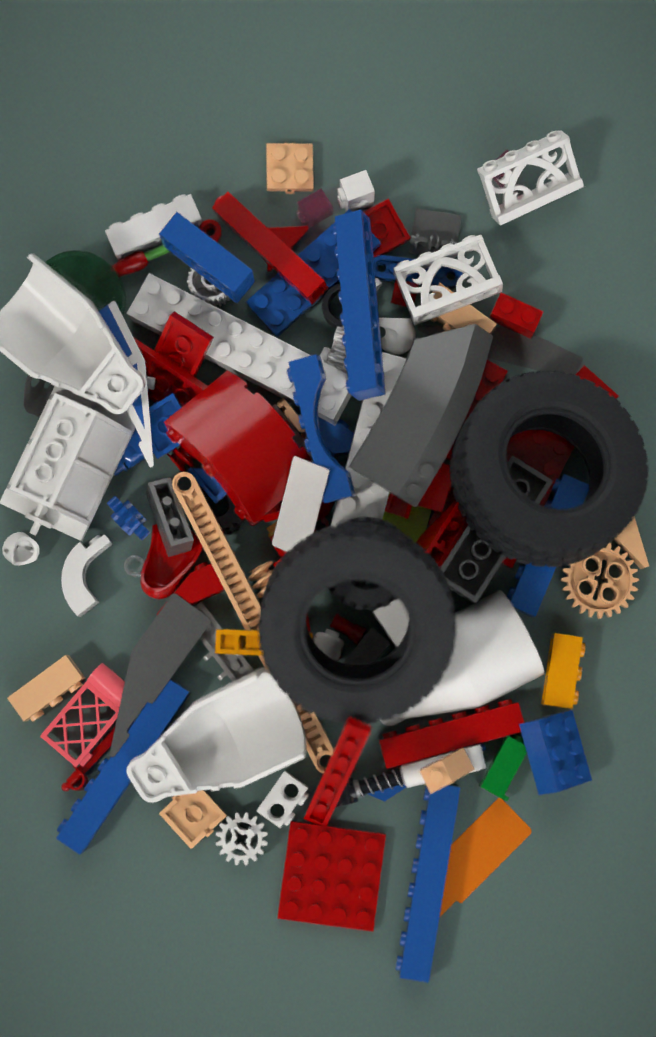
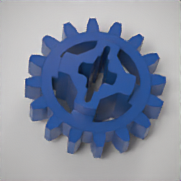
M114 496L107 502L114 511L111 518L129 536L135 533L143 540L150 534L149 530L143 525L147 519L129 500L122 503Z

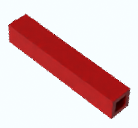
M227 191L216 199L212 207L215 214L306 300L313 304L328 289L326 282L231 193Z

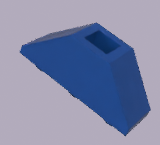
M318 417L320 432L330 454L333 457L349 455L354 433L348 429L349 425L341 419L338 420L336 425H333Z

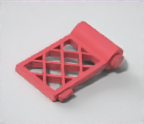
M101 663L40 737L75 767H78L79 764L84 767L93 756L90 751L117 720L125 681L104 663ZM88 688L95 694V704L82 706V694ZM99 698H100L105 704H99ZM78 700L79 706H73ZM109 706L116 713L110 720L100 721L99 707ZM96 707L97 721L84 722L83 708ZM79 708L80 723L67 724L66 713L70 709ZM63 718V724L57 725ZM107 723L101 730V724ZM97 724V736L94 739H85L84 725ZM80 725L81 740L68 741L67 727ZM63 727L64 741L55 742L48 735L54 728ZM85 742H91V743L85 748ZM69 743H81L82 753L77 759L69 754ZM58 744H64L65 750Z

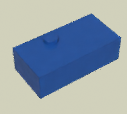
M176 212L160 231L159 236L167 250L234 302L238 303L254 284L255 280L252 269L180 213Z

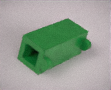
M515 734L512 737L505 736L479 784L481 788L505 801H508L509 797L504 794L527 753L523 738Z

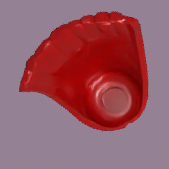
M157 524L152 525L151 545L140 576L141 588L146 595L160 600L171 596L175 592L184 575L197 561L203 548L194 531H191L194 539L191 551L168 557Z

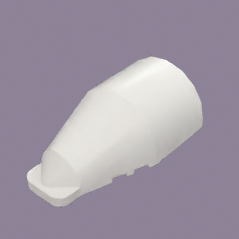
M29 254L27 258L33 262V266L27 278L11 300L0 310V352L31 377L42 379L54 386L65 388L74 394L97 402L113 414L126 412L145 387L143 375L132 366L94 303L37 255Z
M501 590L482 598L475 605L471 604L455 612V646L446 672H443L444 676L437 686L434 685V690L426 698L423 697L421 703L414 708L410 707L409 711L399 716L396 714L394 718L381 721V723L392 726L405 719L483 707L544 675L542 661L527 629L513 605Z
M260 668L199 698L145 753L130 761L127 767V775L143 800L153 803L169 796L193 794L201 790L211 789L212 791H217L220 788L232 786L234 788H241L305 758L307 741L298 710L294 702L288 698V693L284 694L278 687V681H274L268 669Z

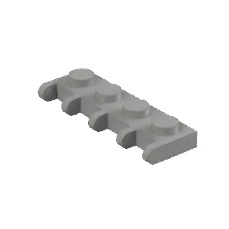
M203 602L196 605L195 608L209 617L211 621L200 637V640L209 650V653L203 657L205 662L214 657L224 670L217 678L222 680L228 675L233 682L254 672V669L243 655L215 654L216 629H222V627Z

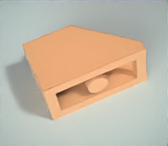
M463 747L421 768L419 772L430 793H433L473 771L474 767Z

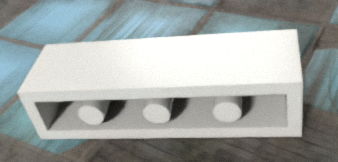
M185 194L179 195L171 203L166 205L163 203L158 204L150 212L145 214L137 213L129 221L124 223L116 222L110 225L109 229L105 230L118 261L136 251L143 252L161 244L162 241L159 233L176 212L199 228L202 218L191 194L187 196Z

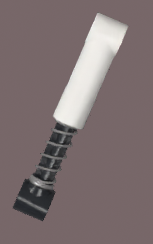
M481 744L464 748L474 767V770L471 772L487 768ZM453 752L402 764L398 771L392 770L391 773L387 774L383 772L382 775H373V777L368 779L364 777V780H353L351 777L348 779L336 807L358 802V798L365 797L368 793L375 794L376 791L380 790L384 792L387 788L393 789L399 785L411 788L426 784L419 772L420 769Z

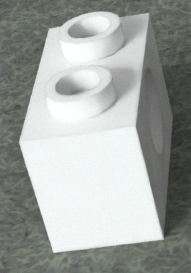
M367 170L340 179L337 198L341 209L346 208V211L351 209L353 212L374 205L375 191Z

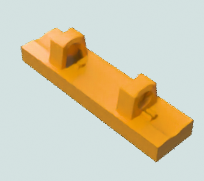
M216 629L215 654L262 656L263 652L260 649L258 630Z

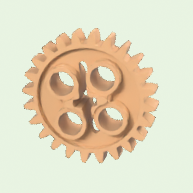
M609 543L605 548L589 558L568 564L569 568L562 569V572L567 574V577L560 579V581L567 583V586L562 588V591H569L570 593L565 599L573 598L574 602L571 607L581 606L580 614L588 610V617H592L594 612H596L598 619H601L603 612H605L609 618L612 617V610L617 614L621 613L619 606L629 607L625 601L626 599L631 601L635 599L630 592L638 591V588L632 586L633 583L639 581L638 578L632 576L638 569L630 568L634 560H625L628 552L622 555L619 554L620 546L611 550V543ZM588 559L594 560L597 564L594 572L589 571L585 566ZM606 560V566L601 576L605 583L599 585L597 600H593V595L598 585V581L594 580V577L600 575L602 561ZM611 565L618 567L620 571L617 578L609 575ZM582 582H587L591 587L588 595L581 593L579 589ZM605 588L613 591L614 597L611 601L603 598V590Z

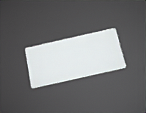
M293 457L272 541L273 546L288 552L299 541L305 540L307 536L314 533L329 474L328 469L299 457Z

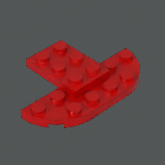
M174 311L169 316L155 350L134 338L145 359L146 376L156 378L155 389H148V398L156 403L174 393L183 407L208 386L195 377L214 337Z

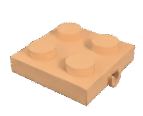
M287 142L266 143L267 191H285L286 194H294L295 191H313V144H294L293 142L291 144H287Z
M205 790L197 791V793L173 796V801L159 813L190 849L205 836H210L214 832L213 828L227 816Z

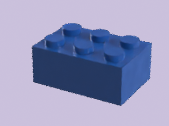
M573 710L554 713L519 724L539 795L560 792L592 781Z

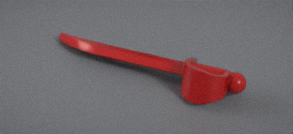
M115 727L91 752L93 756L84 767L81 765L75 767L73 765L75 771L66 779L67 782L61 785L63 791H69L70 788L74 791L84 790L89 782L85 773L111 747ZM82 777V784L77 788L73 787Z

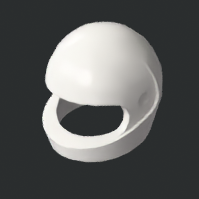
M379 318V326L383 327L386 331L385 336L381 338V348L392 355H400L411 349L416 334L410 318Z

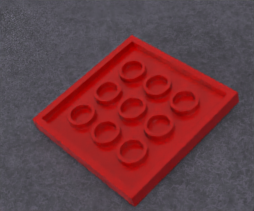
M291 821L277 919L373 932L386 834Z

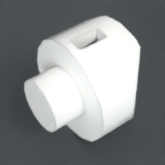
M17 532L6 539L2 551L4 557L9 562L20 566L37 560L39 545L27 534Z

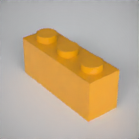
M559 633L551 634L541 704L573 709V705H577L579 691L575 690L576 682L580 681L582 676V667H579L580 657H584L586 643H582L583 637Z

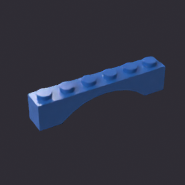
M315 354L289 361L290 368H287V375L289 381L294 383L295 392H293V399L296 406H300L302 415H299V422L301 428L306 430L305 446L307 452L312 454L313 462L311 463L329 470L322 499L324 503H330L354 497L356 494L350 472L342 467L330 454L319 428L318 403L326 381L321 356Z

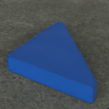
M189 468L187 470L194 475L198 484L215 504L219 503L227 495L214 477H210L203 468Z

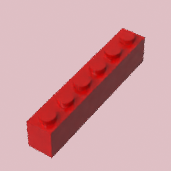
M512 699L498 702L499 707L489 709L488 705L475 708V713L466 716L464 711L453 714L452 720L443 722V719L439 718L428 721L429 726L420 728L419 724L406 727V732L398 735L396 730L382 734L383 739H380L379 743L386 768L521 732L519 724L524 723L519 702L512 703Z

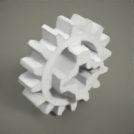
M236 812L235 819L227 816L228 824L221 822L219 826L223 831L216 832V836L221 837V840L216 842V846L223 847L219 854L227 853L226 861L228 862L234 858L235 865H238L240 860H243L244 864L248 865L249 858L257 861L256 853L263 855L264 850L260 847L268 844L267 841L263 840V837L267 836L268 832L261 831L264 823L257 824V816H254L252 820L249 819V812H246L244 817H240L239 812ZM238 823H248L251 827L248 829L242 828ZM228 829H230L232 838L231 841L226 843V834ZM237 833L248 836L245 840L247 844L243 842L237 843ZM257 834L258 843L254 849L251 842L252 837ZM240 849L243 850L246 854H236L233 852V850Z

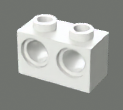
M285 770L257 812L279 828L283 824L288 826L295 816L292 810L297 804L302 806L309 796L306 792L308 786ZM295 784L298 787V794L295 797L287 796L285 793L286 785ZM281 804L284 807V814L280 817L274 816L271 813V806Z

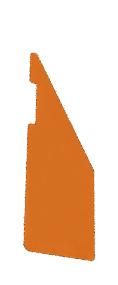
M498 798L451 845L440 917L456 901L462 903L531 834V828L503 799Z

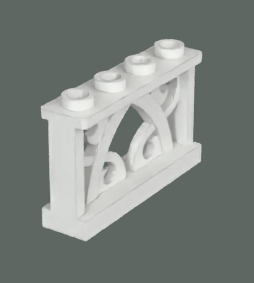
M561 130L552 131L547 134V137L538 141L528 142L525 147L509 151L497 160L487 161L482 167L477 169L490 206L491 216L499 225L505 224L584 187L582 178L579 176L570 138ZM561 147L562 154L560 159L552 164L557 157V152L550 156L548 152ZM564 162H566L569 172L565 175L559 169ZM527 164L546 169L539 176L536 188L533 190L524 185L516 184L519 175ZM504 173L503 178L497 180L505 184V186L501 188L494 187L492 185L493 177ZM546 177L547 179H551L550 182L544 184V180L546 179ZM515 190H522V191H523V194L520 195V196H518V197H516L517 194H518V192H513V191H515ZM495 193H503V204L498 205Z
M482 235L467 236L462 242L454 245L453 243L446 244L436 252H425L417 259L412 261L404 260L393 268L394 277L414 325L501 293L503 289L502 280L496 271ZM471 251L478 252L481 257L479 263L474 267L470 266L473 263L474 256L470 259L464 257L466 253ZM484 264L491 279L486 280L478 272ZM442 266L464 273L457 281L456 292L452 294L442 286H431L436 273ZM413 273H418L420 275L419 278L412 280L416 284H422V287L415 288L409 286L406 283V277ZM470 277L467 282L471 283L472 286L464 288L462 286L463 281ZM429 292H440L442 293V297L439 299H434V295L436 293L429 294ZM410 293H421L420 306L415 307Z

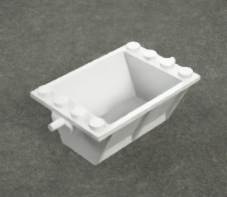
M54 386L0 500V504L22 513L26 518L34 521L29 533L35 536L40 526L43 525L83 541L134 433L135 426L128 412L113 414L97 402L74 394L65 388Z

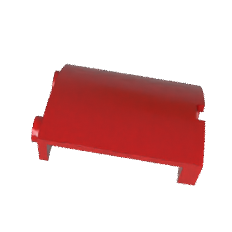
M227 370L165 420L164 424L168 429L166 433L169 439L174 443L178 442L203 464L204 471L218 481L236 508L234 510L236 514L243 520L246 518L250 522L256 523L283 500L293 457L296 456L308 462H312L303 446L300 448L297 446L292 438L295 433L278 412L258 392L253 395L246 389L248 385L244 380Z

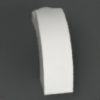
M105 534L102 537L100 535L94 537L88 543L90 545L88 548L79 542L71 550L63 566L61 577L63 594L68 605L78 617H82L99 603L87 586L86 572L90 563L113 545L112 541Z

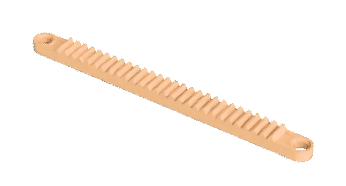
M189 472L178 473L172 481L173 490L245 630H258L261 604L244 574L196 478ZM182 477H188L191 480V487L187 491H183L178 487V481ZM259 656L265 669H268L269 667H266L263 656ZM295 704L305 731L306 750L316 769L324 773L326 768L321 766L320 758L323 755L332 756L334 748L316 713L313 712L311 714L302 709L300 704Z

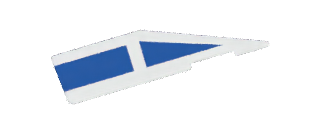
M113 301L101 309L99 313L132 366L145 379L143 391L127 412L142 440L139 442V447L149 467H153L146 363L116 302Z

